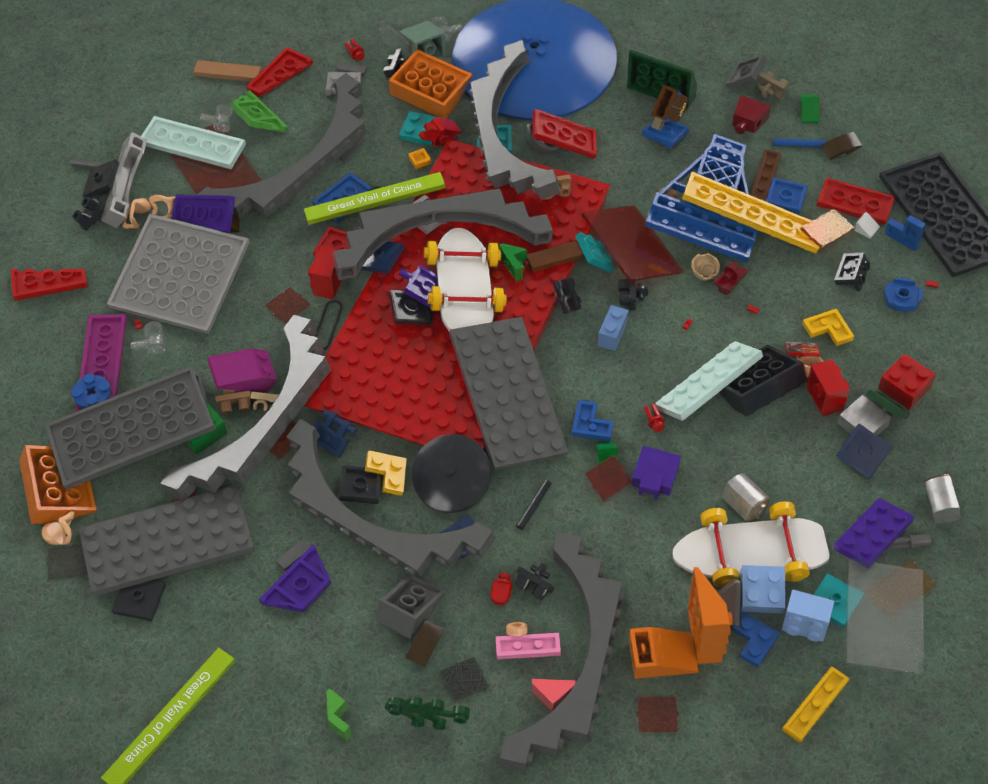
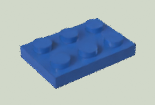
M350 172L315 198L312 203L315 206L369 191L371 187ZM348 215L333 218L331 220H333L337 224Z

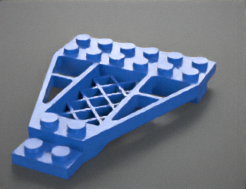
M714 134L710 146L705 149L704 153L659 193L656 192L645 226L748 262L758 230L688 201L686 203L666 195L671 189L684 193L686 185L679 182L693 170H696L697 174L709 177L711 180L721 184L726 183L727 186L736 190L739 185L741 192L749 195L743 169L745 164L743 156L747 145ZM719 174L721 178L717 179L715 175Z

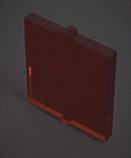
M291 287L266 304V307L273 312L274 316L280 318L285 324L293 315H298L310 306L302 298V295L296 293Z
M614 455L585 473L593 485L592 488L596 489L603 501L632 482L624 471L625 467L620 465Z
M638 697V712L636 716L639 717V732H678L677 717L679 713L676 708V697Z

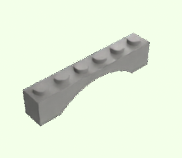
M133 132L123 142L118 159V170L113 187L109 191L101 221L115 228H118L127 216L130 205V187L147 143V139Z

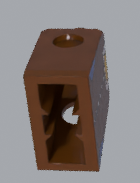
M663 85L651 116L663 119L665 122L679 121L682 113L686 111L688 98L679 91Z

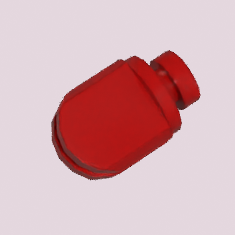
M353 38L350 40V44L349 42L344 43L347 52L353 60L361 61L364 59V49Z
M651 404L654 417L649 407L644 406L649 428L653 429L654 432L662 431L665 427V419L660 415L656 404Z
M499 573L498 578L494 579L492 583L490 598L498 606L506 605L510 599L512 582L510 581L511 576L507 573Z

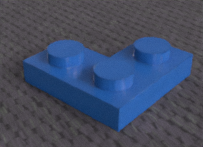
M911 215L906 219L905 226L891 218L887 223L885 234L916 251L920 246L926 224Z
M578 400L572 436L610 442L614 421L595 419L597 403Z
M744 612L739 617V626L732 627L733 632L749 640L741 652L740 658L759 668L780 633Z

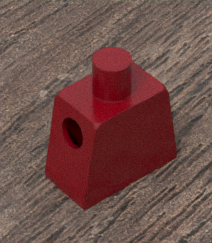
M741 95L733 115L732 125L735 126V131L738 134H744L745 131L755 133L768 120L771 106Z

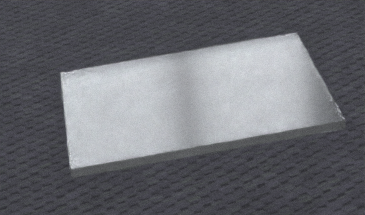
M852 559L848 560L846 664L910 674H924L923 570L874 563L868 569Z

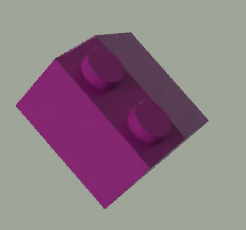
M250 348L210 356L207 359L216 389L250 390V392L268 393L277 380L267 350Z

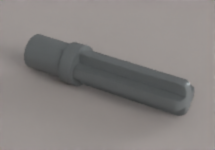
M911 534L898 537L887 550L915 549L916 547L931 546L930 534Z

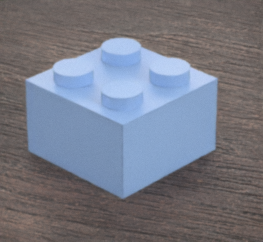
M742 565L740 570V612L782 614L785 609V567Z
M792 589L782 630L793 636L801 635L811 641L823 642L834 600Z

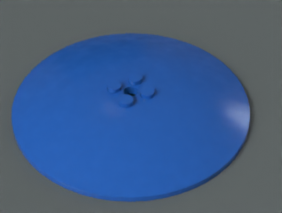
M511 0L492 6L479 13L465 25L456 39L452 53V65L471 73L472 78L470 82L487 76V64L503 59V54H505L504 46L523 40L530 63L526 64L511 81L498 110V115L520 120H533V111L535 109L558 117L570 115L584 109L606 91L614 77L617 62L615 44L605 26L587 11L559 0ZM469 82L464 92L472 100L469 92L472 88Z

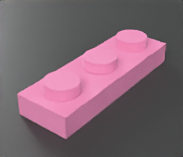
M559 633L496 637L497 660L561 656Z

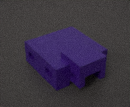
M643 446L632 476L631 485L639 487V495H643V492L654 495V499L657 500L660 493L670 496L680 466L681 456Z

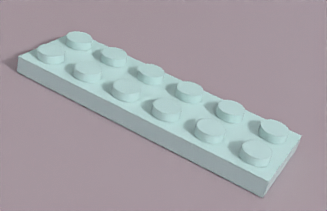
M156 116L152 118L141 136L147 139L146 147L232 169L246 145L244 139Z
M734 341L656 402L658 411L683 421L763 357L762 351Z

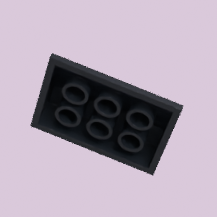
M766 345L759 349L762 351L763 357L719 391V393L734 410L745 416L751 415L756 410L769 405L770 402L783 397L786 393L807 382L803 362L770 345Z

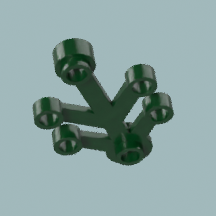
M412 696L407 700L390 697L388 702L385 703V709L389 714L394 716L402 714L412 719L411 725L415 727H423L426 718L433 722L432 727L434 729L444 730L447 721L438 716L453 718V721L459 724L466 723L470 716V708L463 705L453 706V711L444 710L445 702L440 699H433L431 702L422 704L423 699Z

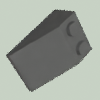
M408 575L380 600L375 620L411 639L419 632L424 621L428 620L446 594V590L417 575Z

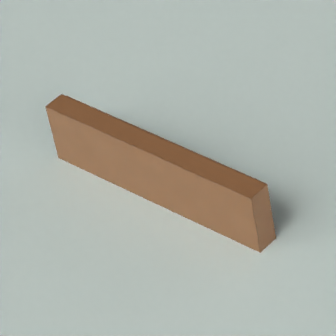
M197 60L193 73L194 76L251 82L262 71V68L260 66Z

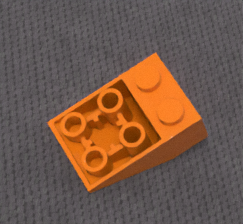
M655 627L629 630L628 641L634 679L698 673L692 633Z

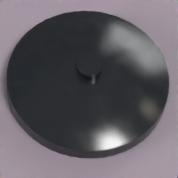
M443 435L431 440L418 452L412 466V483L417 495L427 506L444 513H458L476 505L487 492L491 481V466L485 451L474 440L462 435Z

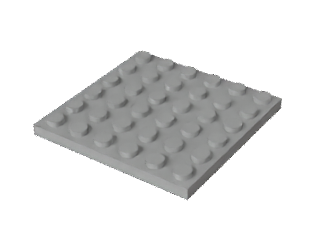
M149 214L112 291L107 306L108 308L209 334L250 241L245 237Z

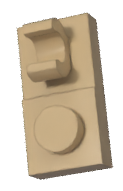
M251 392V399L256 400L253 404L254 410H258L259 404L263 403L264 411H268L269 404L267 401L274 403L279 395Z

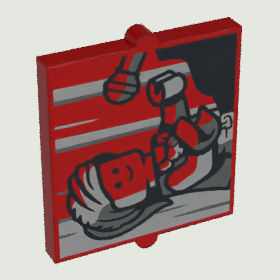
M785 342L788 355L820 357L816 343Z

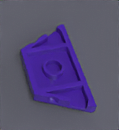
M312 545L259 599L260 604L304 612L327 589L331 581L317 553L316 547Z

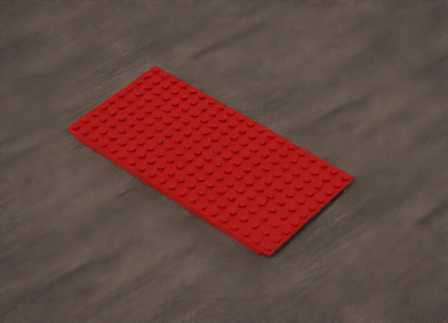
M449 139L428 174L441 172L445 188L418 195L413 202L424 195L430 198V200L500 189L505 204L523 202L529 217L547 214L553 230L551 243L532 245L519 236L494 226L459 221L442 223L427 235L416 227L395 236L390 242L403 243L404 250L389 274L373 272L325 356L331 371L308 399L304 407L322 413L327 409L330 412L337 413L339 418L422 446L443 435H462L474 440L486 453V446L449 331L442 321L440 310L431 311L429 307L432 318L431 325L395 324L389 292L390 290L404 291L407 287L408 280L399 275L402 268L413 273L421 265L437 274V266L428 265L427 258H424V247H427L428 241H436L438 246L442 237L454 228H464L478 238L486 250H488L489 243H497L498 249L499 244H506L524 248L527 250V254L577 241L575 236L579 232L591 235L603 210L606 195L611 185L519 159L537 168L553 169L556 176L570 175V195L562 197L560 194H557L551 199L540 200L538 193L534 194L533 189L517 194L515 187L511 188L510 183L494 188L493 183H489L486 176L488 170H486L483 162L486 158L483 157L481 148ZM578 259L532 272L528 261L522 263L524 266V271H522L523 279L515 281L502 260H498L497 267H489L491 293L493 295L494 288H503L507 302L506 306H503L502 312L493 313L492 322L522 317L532 348L535 351L558 303L555 300L558 296L553 282L570 277Z

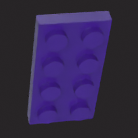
M176 194L172 219L230 233L235 197Z
M878 498L834 543L833 550L869 569L910 526L914 516Z

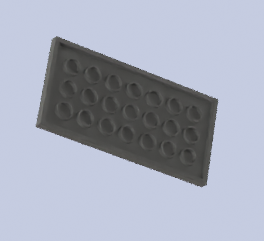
M517 317L451 329L449 335L493 471L567 455L568 449L523 318Z
M192 366L45 424L62 483L66 490L216 430Z
M236 485L219 489L215 493H204L186 498L185 500L182 499L79 528L93 597L255 551Z

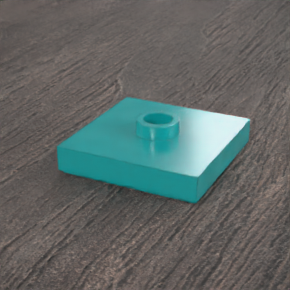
M828 573L813 594L834 600L830 621L842 628L845 627L864 597V593Z

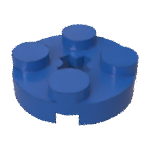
M896 278L893 282L886 285L884 299L887 302V306L891 309L915 311L922 299V289L920 286L918 288L914 285L915 282L911 279Z
M91 373L84 375L71 390L75 404L80 409H85L110 399L112 395L108 381L101 376ZM90 391H95V394L88 395Z

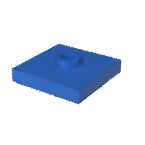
M675 121L664 122L661 131L651 127L652 123L642 130V136L669 148H672L689 133L688 127Z
M773 178L766 202L800 215L808 185Z

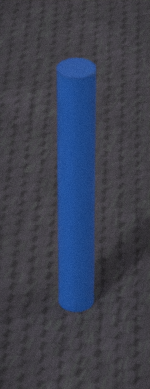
M774 139V146L822 147L826 140Z

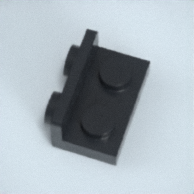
M865 253L843 254L834 279L836 285H854L856 291H861L866 281L867 271L870 270V262L867 260Z

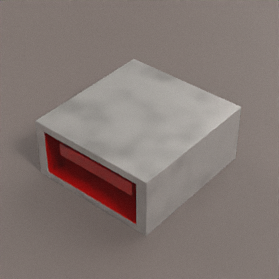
M862 395L839 415L837 424L852 434L858 423H860L876 435H879L889 426L891 416Z

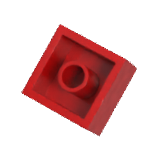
M321 245L319 252L315 253L314 263L308 269L310 288H312L313 295L334 300L342 280H338L333 263V251L342 249Z
M904 353L882 375L878 390L910 410L931 389L936 374Z
M833 359L811 365L806 388L822 417L844 411L850 386L848 381L844 380L841 375L840 367L836 366Z

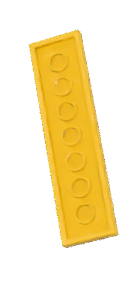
M691 173L682 197L683 200L807 251L817 253L824 225L697 173Z

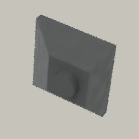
M737 578L731 579L718 591V594L727 605V611L732 613V625L739 626L741 582Z

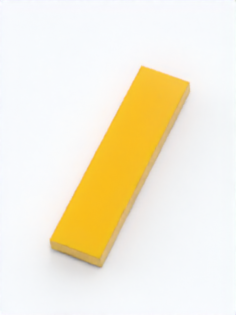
M831 666L783 726L782 731L801 743L846 686L850 678Z

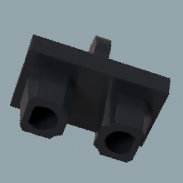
M397 49L395 55H389L388 64L390 66L384 67L383 70L386 78H391L407 61L408 57H403L401 49Z
M85 196L82 201V206L85 207V210L83 212L77 210L72 215L81 228L87 231L91 224L95 225L97 221L103 222L101 221V214L104 211L102 209L104 204L96 196H93V198Z
M629 273L628 279H618V290L629 292L619 294L620 306H630V310H636V298L640 301L644 300V297L648 295V288L643 286L642 283H638L635 287L634 273Z
M568 277L553 282L558 296L555 300L560 302L563 313L580 310L582 301L580 296L576 294L574 279Z
M544 563L540 564L539 567L534 564L531 566L530 570L535 572V574L520 566L516 571L519 576L515 585L526 591L531 582L536 584L531 594L540 600H543L548 592L552 593L555 589L550 583L541 579L544 577L548 580L551 574L546 572L547 565Z

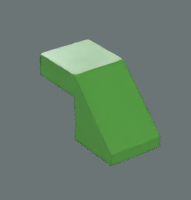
M329 688L327 690V713L330 729L347 741L352 735L351 729L347 723L340 719L347 710L346 701Z

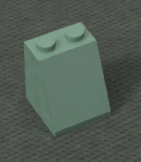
M425 21L399 31L400 44L409 57L417 49L436 58L446 56L445 32L430 21Z

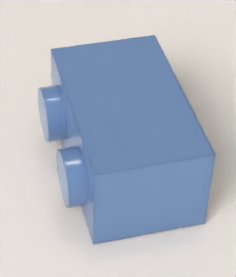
M613 305L610 306L598 333V346L616 351L628 324L629 310Z

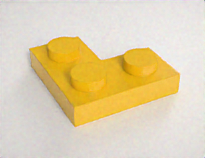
M837 309L803 320L802 325L811 338L828 332L836 346L854 340L853 333Z
M369 450L366 455L365 471L384 475L382 492L402 495L404 492L406 458Z

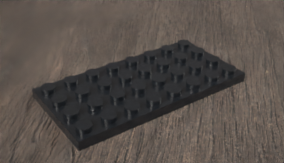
M942 152L880 172L879 178L892 196H895V200L908 217L911 215L926 224L922 236L952 277L988 265V212Z

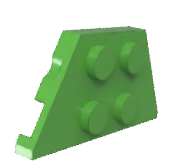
M247 91L245 96L241 95L239 99L232 102L231 108L250 127L286 132L288 126L251 91Z

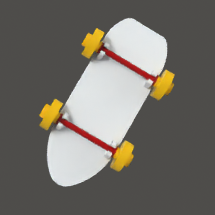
M454 228L447 232L440 240L438 246L436 241H428L427 247H424V258H427L428 265L437 266L438 286H432L431 293H428L427 301L428 304H431V311L440 310L442 321L448 331L492 322L493 313L502 312L503 306H506L507 302L503 288H494L493 295L491 293L489 267H497L498 260H501V250L498 249V244L489 243L488 250H486L478 238L464 228Z
M778 502L769 508L771 519L769 521L726 524L728 519L724 509L711 508L704 511L700 516L704 528L693 531L675 545L672 557L678 566L688 572L693 573L694 567H698L705 577L713 579L715 587L723 588L733 578H737L740 581L742 565L785 567L786 581H801L810 575L809 570L818 568L828 562L829 551L824 530L820 524L807 519L794 518L796 515L794 504L791 502Z

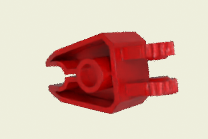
M436 117L429 123H425L424 129L426 131H421L419 137L422 140L430 141L434 147L443 146L449 139L456 141L458 139L457 135L461 134L462 130L455 122Z

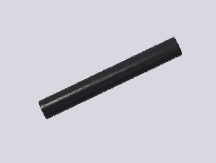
M544 480L516 525L517 528L521 530L525 528L552 483L549 480Z

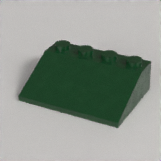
M630 49L627 88L658 99L663 85H666L688 98L686 109H688L695 99L697 83L693 71Z

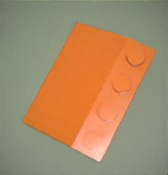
M417 49L388 80L390 95L433 115L447 119L459 103L472 78V74Z
M25 445L19 461L31 524L58 522L60 517L67 515L71 511L74 512V518L96 512L90 480L66 490L62 483L52 447Z
M694 567L687 608L697 664L722 662L723 655H726L730 625L733 624L732 613L727 611L726 603L698 567Z

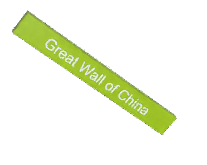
M441 172L304 208L308 225L441 190L445 188V183Z
M218 647L101 777L102 781L106 784H127L236 662L235 659Z

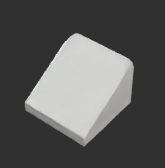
M865 212L857 221L855 231L871 239L880 226Z

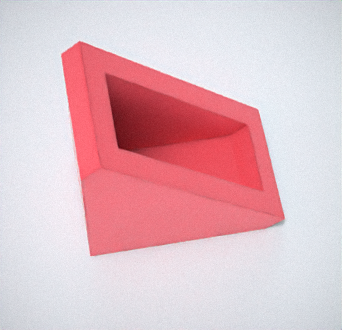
M532 679V692L553 711L570 693L575 685V680Z

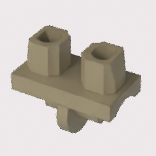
M770 71L766 74L761 72L758 75L757 87L762 90V97L766 98L771 95L781 100L785 97V91L789 84L787 80H775V74Z

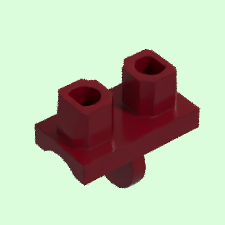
M733 261L724 268L722 274L714 281V285L718 287L719 292L728 295L748 274V270L739 267Z

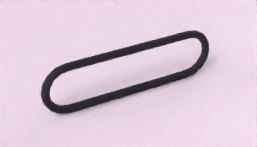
M331 300L326 303L316 328V331L318 333L328 305L331 303H338L340 305V309L336 317L334 326L332 328L331 334L329 336L328 342L326 346L323 347L324 350L327 349L330 345L332 336L334 334L336 325L338 323L339 317L343 309L342 303L337 300Z

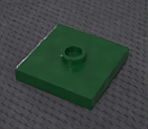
M869 389L866 396L880 404L879 408L888 414L892 412L904 419L909 417V411L882 393Z

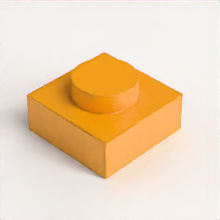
M424 148L408 154V158L416 170L431 164V158Z

